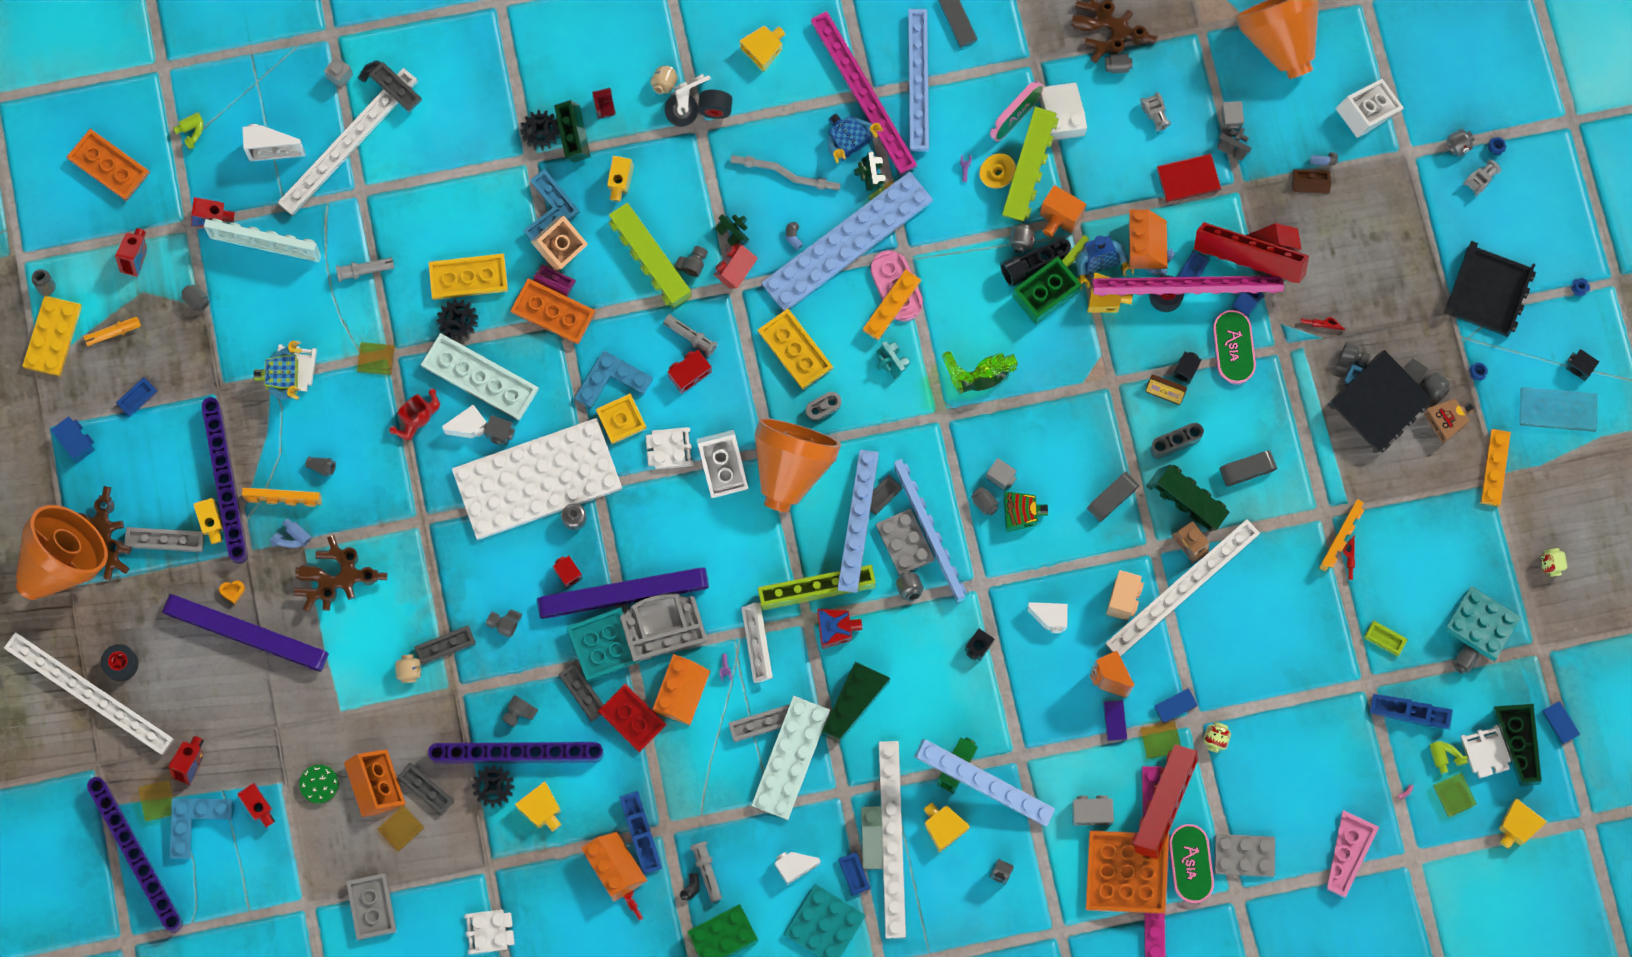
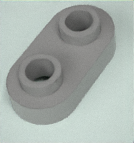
M828 392L811 401L806 406V416L808 419L819 421L839 410L841 407L840 395L835 392ZM832 400L835 402V405L831 406L828 402ZM816 409L819 413L814 415L812 410Z

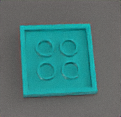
M1471 586L1444 631L1495 662L1521 617Z
M621 607L566 627L586 682L641 663V661L632 660L620 616L623 614Z
M815 884L784 936L818 957H841L866 915Z

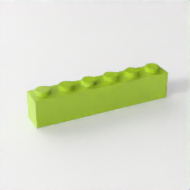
M1035 106L1002 213L1003 217L1023 223L1025 218L1029 219L1032 208L1028 207L1030 201H1034L1037 190H1034L1035 184L1040 183L1043 172L1039 171L1041 165L1046 164L1048 154H1045L1046 148L1051 147L1054 136L1050 135L1052 129H1056L1059 118H1056V112Z
M628 202L610 213L609 226L614 232L617 230L620 234L619 239L621 243L630 248L631 251L629 253L634 261L638 260L640 262V269L645 276H650L652 279L650 282L656 291L660 290L664 303L667 306L670 304L672 309L691 298V290Z
M872 565L862 566L858 591L874 589L876 581ZM841 571L758 587L762 611L853 592L838 590Z

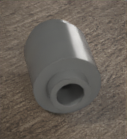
M1128 54L1105 57L1106 72L1111 74L1129 73V69H1132V58H1129Z
M39 269L32 274V283L40 295L47 296L54 292L56 284L49 272Z
M187 285L181 292V299L195 311H204L210 303L208 296L195 285Z
M981 487L972 494L973 503L984 515L989 514L991 516L999 509L997 507L999 502L987 489L985 490Z
M1468 645L1462 647L1453 661L1454 669L1462 674L1465 672L1469 673L1479 658V652Z

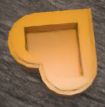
M235 580L232 583L225 582L220 585L219 592L225 599L235 605L244 594L245 586L239 580Z

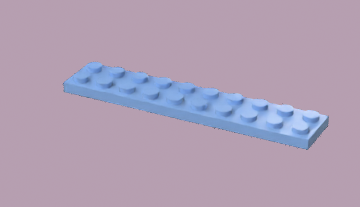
M908 172L761 283L782 311L790 310L931 204L933 199L912 173Z

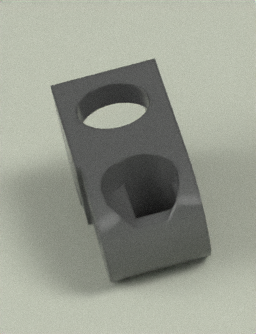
M998 859L989 878L1006 885L1014 866Z

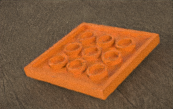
M1090 831L1086 910L1166 914L1169 834L1159 858L1154 859L1135 853V848L1132 844L1135 832Z

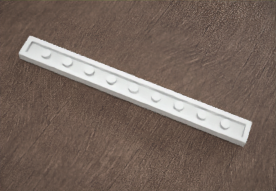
M404 68L397 74L411 89L418 83V80ZM383 89L278 201V205L293 216L391 112L398 102Z
M1245 520L1105 643L1106 647L1111 652L1117 650L1121 657L1259 536L1260 532L1248 520Z
M16 632L5 645V650L162 756L173 743L174 739Z
M899 741L879 742L886 939L906 938Z

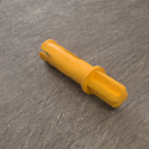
M138 317L122 322L117 321L116 324L84 335V339L86 341L94 338L86 342L89 347L117 335H125V332L139 328L141 323Z

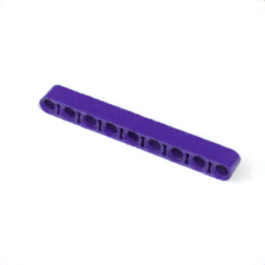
M208 397L202 402V412L227 551L234 563L242 564L248 558V551L222 408L215 398ZM210 405H216L213 411L207 410ZM213 423H219L218 428L211 429V425ZM216 441H223L220 447H214ZM219 459H226L223 465L219 466L217 462ZM223 477H229L227 483H220ZM225 496H233L231 501L224 502ZM230 513L236 514L233 520H227V516ZM238 531L239 536L237 538H230L232 532ZM236 550H242L241 556H233Z
M695 568L537 598L536 601L539 618L547 619L640 602L662 594H685L709 588L706 568Z
M169 594L162 613L319 672H322L329 653L322 649L173 594Z
M597 742L435 743L429 747L428 756L436 764L596 763L602 760L604 752L602 746ZM535 748L541 750V754L538 757L530 755L531 751ZM554 748H558L561 751L557 757L550 755L551 750ZM573 748L580 750V754L577 757L570 755V751ZM593 748L600 750L599 755L596 757L589 754ZM436 749L443 751L439 758L433 757V752ZM456 749L462 750V755L458 758L452 756L453 751ZM494 749L502 751L499 757L491 756ZM520 749V756L512 757V750ZM473 750H482L481 756L477 758L473 757Z
M91 778L87 783V789L163 927L174 933L180 931L183 927V920L108 784L102 778ZM102 783L101 790L94 792V785ZM110 799V807L103 808L104 801ZM120 816V823L112 825L113 818ZM129 833L130 839L127 842H122V835ZM134 850H139V856L136 859H131V853ZM143 867H148V874L140 876V870ZM152 884H158V890L155 893H150L149 891ZM162 901H167L168 903L165 910H159V904ZM171 918L177 919V924L174 927L168 926V921Z

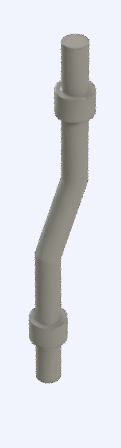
M731 156V163L742 164L749 168L754 166L775 170L794 183L815 186L821 190H825V188L840 190L841 183L829 182L823 178L812 179L797 176L778 163L757 160L751 156Z

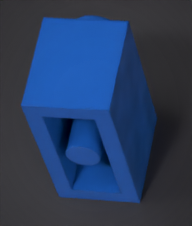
M68 416L52 428L51 432L77 464L95 451L92 446L94 441L88 433L83 435L80 431L83 427L77 419L73 421Z

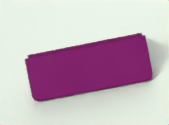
M543 264L533 281L566 297L569 296L576 283V280Z

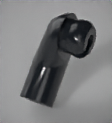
M375 60L366 64L358 79L366 83L369 74L381 62Z
M698 873L689 874L690 885L680 892L682 900H692L699 893Z

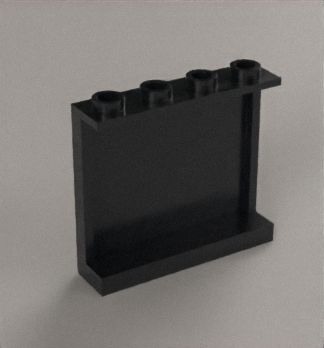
M1471 241L1466 249L1444 314L1508 337L1517 328L1518 322L1516 318L1517 315H1521L1524 309L1522 301L1523 298L1527 299L1530 292L1528 284L1529 281L1533 282L1536 271L1533 270L1536 264H1532L1531 267L1480 249L1477 247V242Z
M1383 350L1327 405L1332 410L1336 409L1375 449L1374 453L1380 451L1383 453L1389 448V442L1393 438L1396 440L1403 434L1404 431L1402 429L1406 425L1410 426L1416 421L1417 418L1415 416L1419 412L1423 413L1430 407L1428 403L1432 398Z

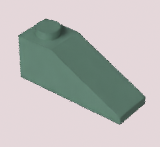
M861 807L863 870L883 869L881 807Z

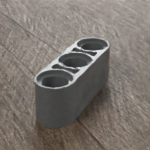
M1191 423L1157 437L1152 442L1150 453L1153 457L1159 459L1197 444L1203 436L1204 429L1199 423ZM1196 430L1199 436L1193 437L1189 431ZM1178 437L1182 443L1175 444L1172 438ZM1155 445H1162L1164 450H1156Z
M1271 450L1228 463L1219 468L1226 487L1278 469Z
M1125 472L1091 502L1087 510L1099 522H1102L1134 493L1140 485Z

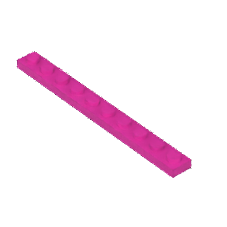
M826 11L812 18L811 23L869 123H879L883 132L877 131L878 138L900 176L916 168L915 160L829 13Z
M1273 276L1092 278L1094 295L1098 294L1100 296L1107 294L1162 295L1164 293H1174L1180 295L1183 293L1220 294L1230 292L1238 294L1240 292H1284L1283 279Z
M1142 766V812L1144 817L1147 812V803L1154 796V786L1161 779L1160 772L1162 766ZM1144 913L1145 957H1165V914Z

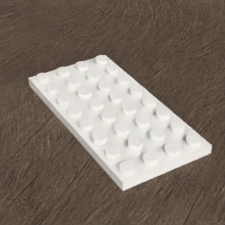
M597 418L452 468L477 540L557 513L569 504H582L622 490Z

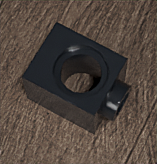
M1580 349L1577 354L1574 352L1567 360L1570 364L1566 369L1583 381H1586L1600 361Z
M1185 351L1173 376L1190 384L1202 359L1193 352L1188 353Z
M979 628L965 647L966 655L974 661L978 659L981 662L995 639ZM980 642L983 644L984 649L976 650L973 644Z

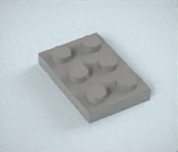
M911 508L876 523L875 526L899 575L906 571H914L935 561Z
M1216 834L1215 874L1274 877L1275 837Z
M386 873L346 881L357 940L397 932Z

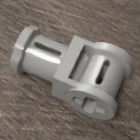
M1159 92L1146 99H1140L1141 107L1149 120L1153 119L1156 131H1162L1171 125V122L1167 120L1164 114L1166 108Z
M1488 160L1487 165L1483 169L1479 168L1476 172H1473L1463 184L1469 186L1477 197L1491 182V178L1501 172L1500 166L1495 161Z

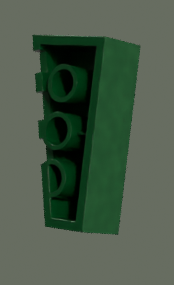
M1170 464L1159 468L1146 487L1150 490L1153 488L1157 489L1161 493L1160 497L1164 500L1174 501L1176 508L1180 511L1190 512V518L1210 532L1217 530L1230 513L1226 509V505L1219 500L1213 499L1209 491L1196 485L1197 482L1191 477L1183 475L1181 473L1182 470L1176 465Z
M855 662L822 730V736L840 743L890 683L891 678Z
M1534 704L1494 706L1492 712L1500 728L1519 785H1540L1542 779Z

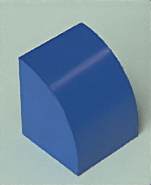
M1241 292L1232 307L1248 317L1265 295L1261 292Z

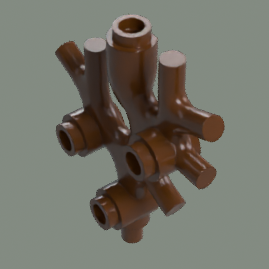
M1089 0V2L1076 1L1075 8L1092 11L1096 16L1090 18L1078 14L1077 16L1073 15L1071 26L1074 29L1095 31L1099 28L1107 27L1112 31V36L1107 41L1085 39L1084 45L1096 49V52L1090 58L1093 63H1097L1105 53L1122 55L1125 48L1124 40L1131 39L1132 43L1136 45L1146 44L1147 42L1156 44L1157 36L1149 35L1145 27L1140 25L1134 28L1129 27L1127 22L1133 15L1129 10L1120 18L1113 17L1115 9L1112 3L1113 0H1105L1101 4L1097 0Z
M104 486L102 495H99V498L94 503V508L97 511L96 515L92 518L88 514H78L86 518L104 539L108 558L103 579L111 580L114 568H117L124 574L129 571L130 568L118 559V555L122 553L130 554L132 548L125 546L120 540L111 539V534L114 530L124 528V522L122 520L117 522L109 520L108 514L113 512L115 505L111 500L112 497H110L111 487Z
M331 535L327 537L330 549L328 551H316L315 557L316 559H333L338 561L341 565L340 573L336 576H330L318 567L300 565V567H296L295 578L299 579V581L318 582V587L316 589L294 588V596L307 597L302 610L308 613L317 599L323 601V611H330L331 602L337 596L335 591L337 588H342L346 592L348 600L355 598L353 591L355 583L363 582L368 586L373 585L378 580H387L388 573H381L370 567H365L362 570L356 569L354 565L359 560L356 550L351 547L344 550L340 549L335 536ZM349 556H354L353 559L348 560ZM371 575L372 577L367 580L366 576ZM328 592H331V595L329 597H326V594Z

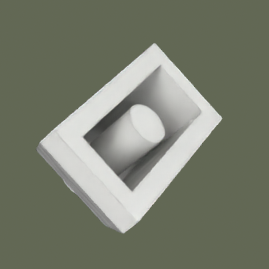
M472 405L443 425L442 428L446 435L474 438L484 434L487 422L476 407Z
M1028 603L1027 611L1046 630H1051V633L1066 631L1068 604Z
M784 852L776 858L775 867L788 885L819 866L821 861L819 858L794 852L787 854Z

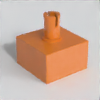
M1054 185L1042 203L1040 216L1049 221L1042 232L1048 237H1053L1055 231L1060 227L1072 234L1084 215L1086 203Z

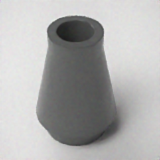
M308 457L306 468H310L327 477L334 474L336 462L331 458Z

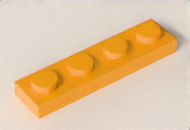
M905 270L864 326L863 331L879 341L921 283V279Z
M1491 429L1481 504L1498 507L1501 505L1511 432Z
M258 488L242 489V496L249 503L266 501L268 504H277L278 502H285L286 505L291 506L303 503L308 507H315L316 504L321 505L322 496L319 492Z
M1357 499L1319 567L1321 570L1326 572L1329 567L1333 568L1338 559L1335 557L1337 551L1342 552L1347 543L1344 541L1346 535L1350 536L1355 528V525H1353L1356 518L1359 520L1364 512V509H1362L1363 501Z

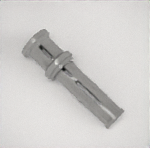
M392 257L361 264L352 262L351 265L341 267L336 265L339 282L349 278L358 279L359 275L394 269Z
M671 314L664 320V325L690 341L694 348H699L705 352L707 357H710L717 348V342L710 341L705 337V334L697 333Z
M707 841L690 846V849L694 852L696 858L695 865L700 867L710 903L723 898L711 866L713 859L709 856L706 847Z

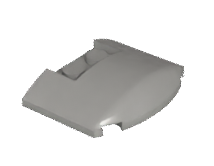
M680 594L653 596L634 604L625 615L622 614L620 616L633 661L651 659V657L681 649H689L708 641L694 597L690 596L689 599L679 596Z

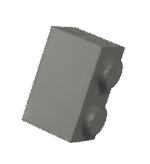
M1106 795L1096 796V799H1088V796H1077L1072 801L1073 826L1112 825L1114 822L1113 799H1108Z

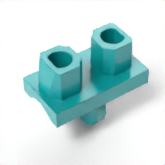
M885 341L876 351L878 354L877 359L880 362L876 366L877 369L881 370L884 368L895 379L900 377L903 371L910 365V362L906 357L898 359L896 354L900 349L896 342L888 344Z

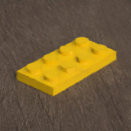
M504 253L429 262L433 300L508 292Z
M44 296L22 365L23 368L61 377L82 309L81 304Z
M786 309L758 329L760 336L802 390L833 369L832 364L789 309Z

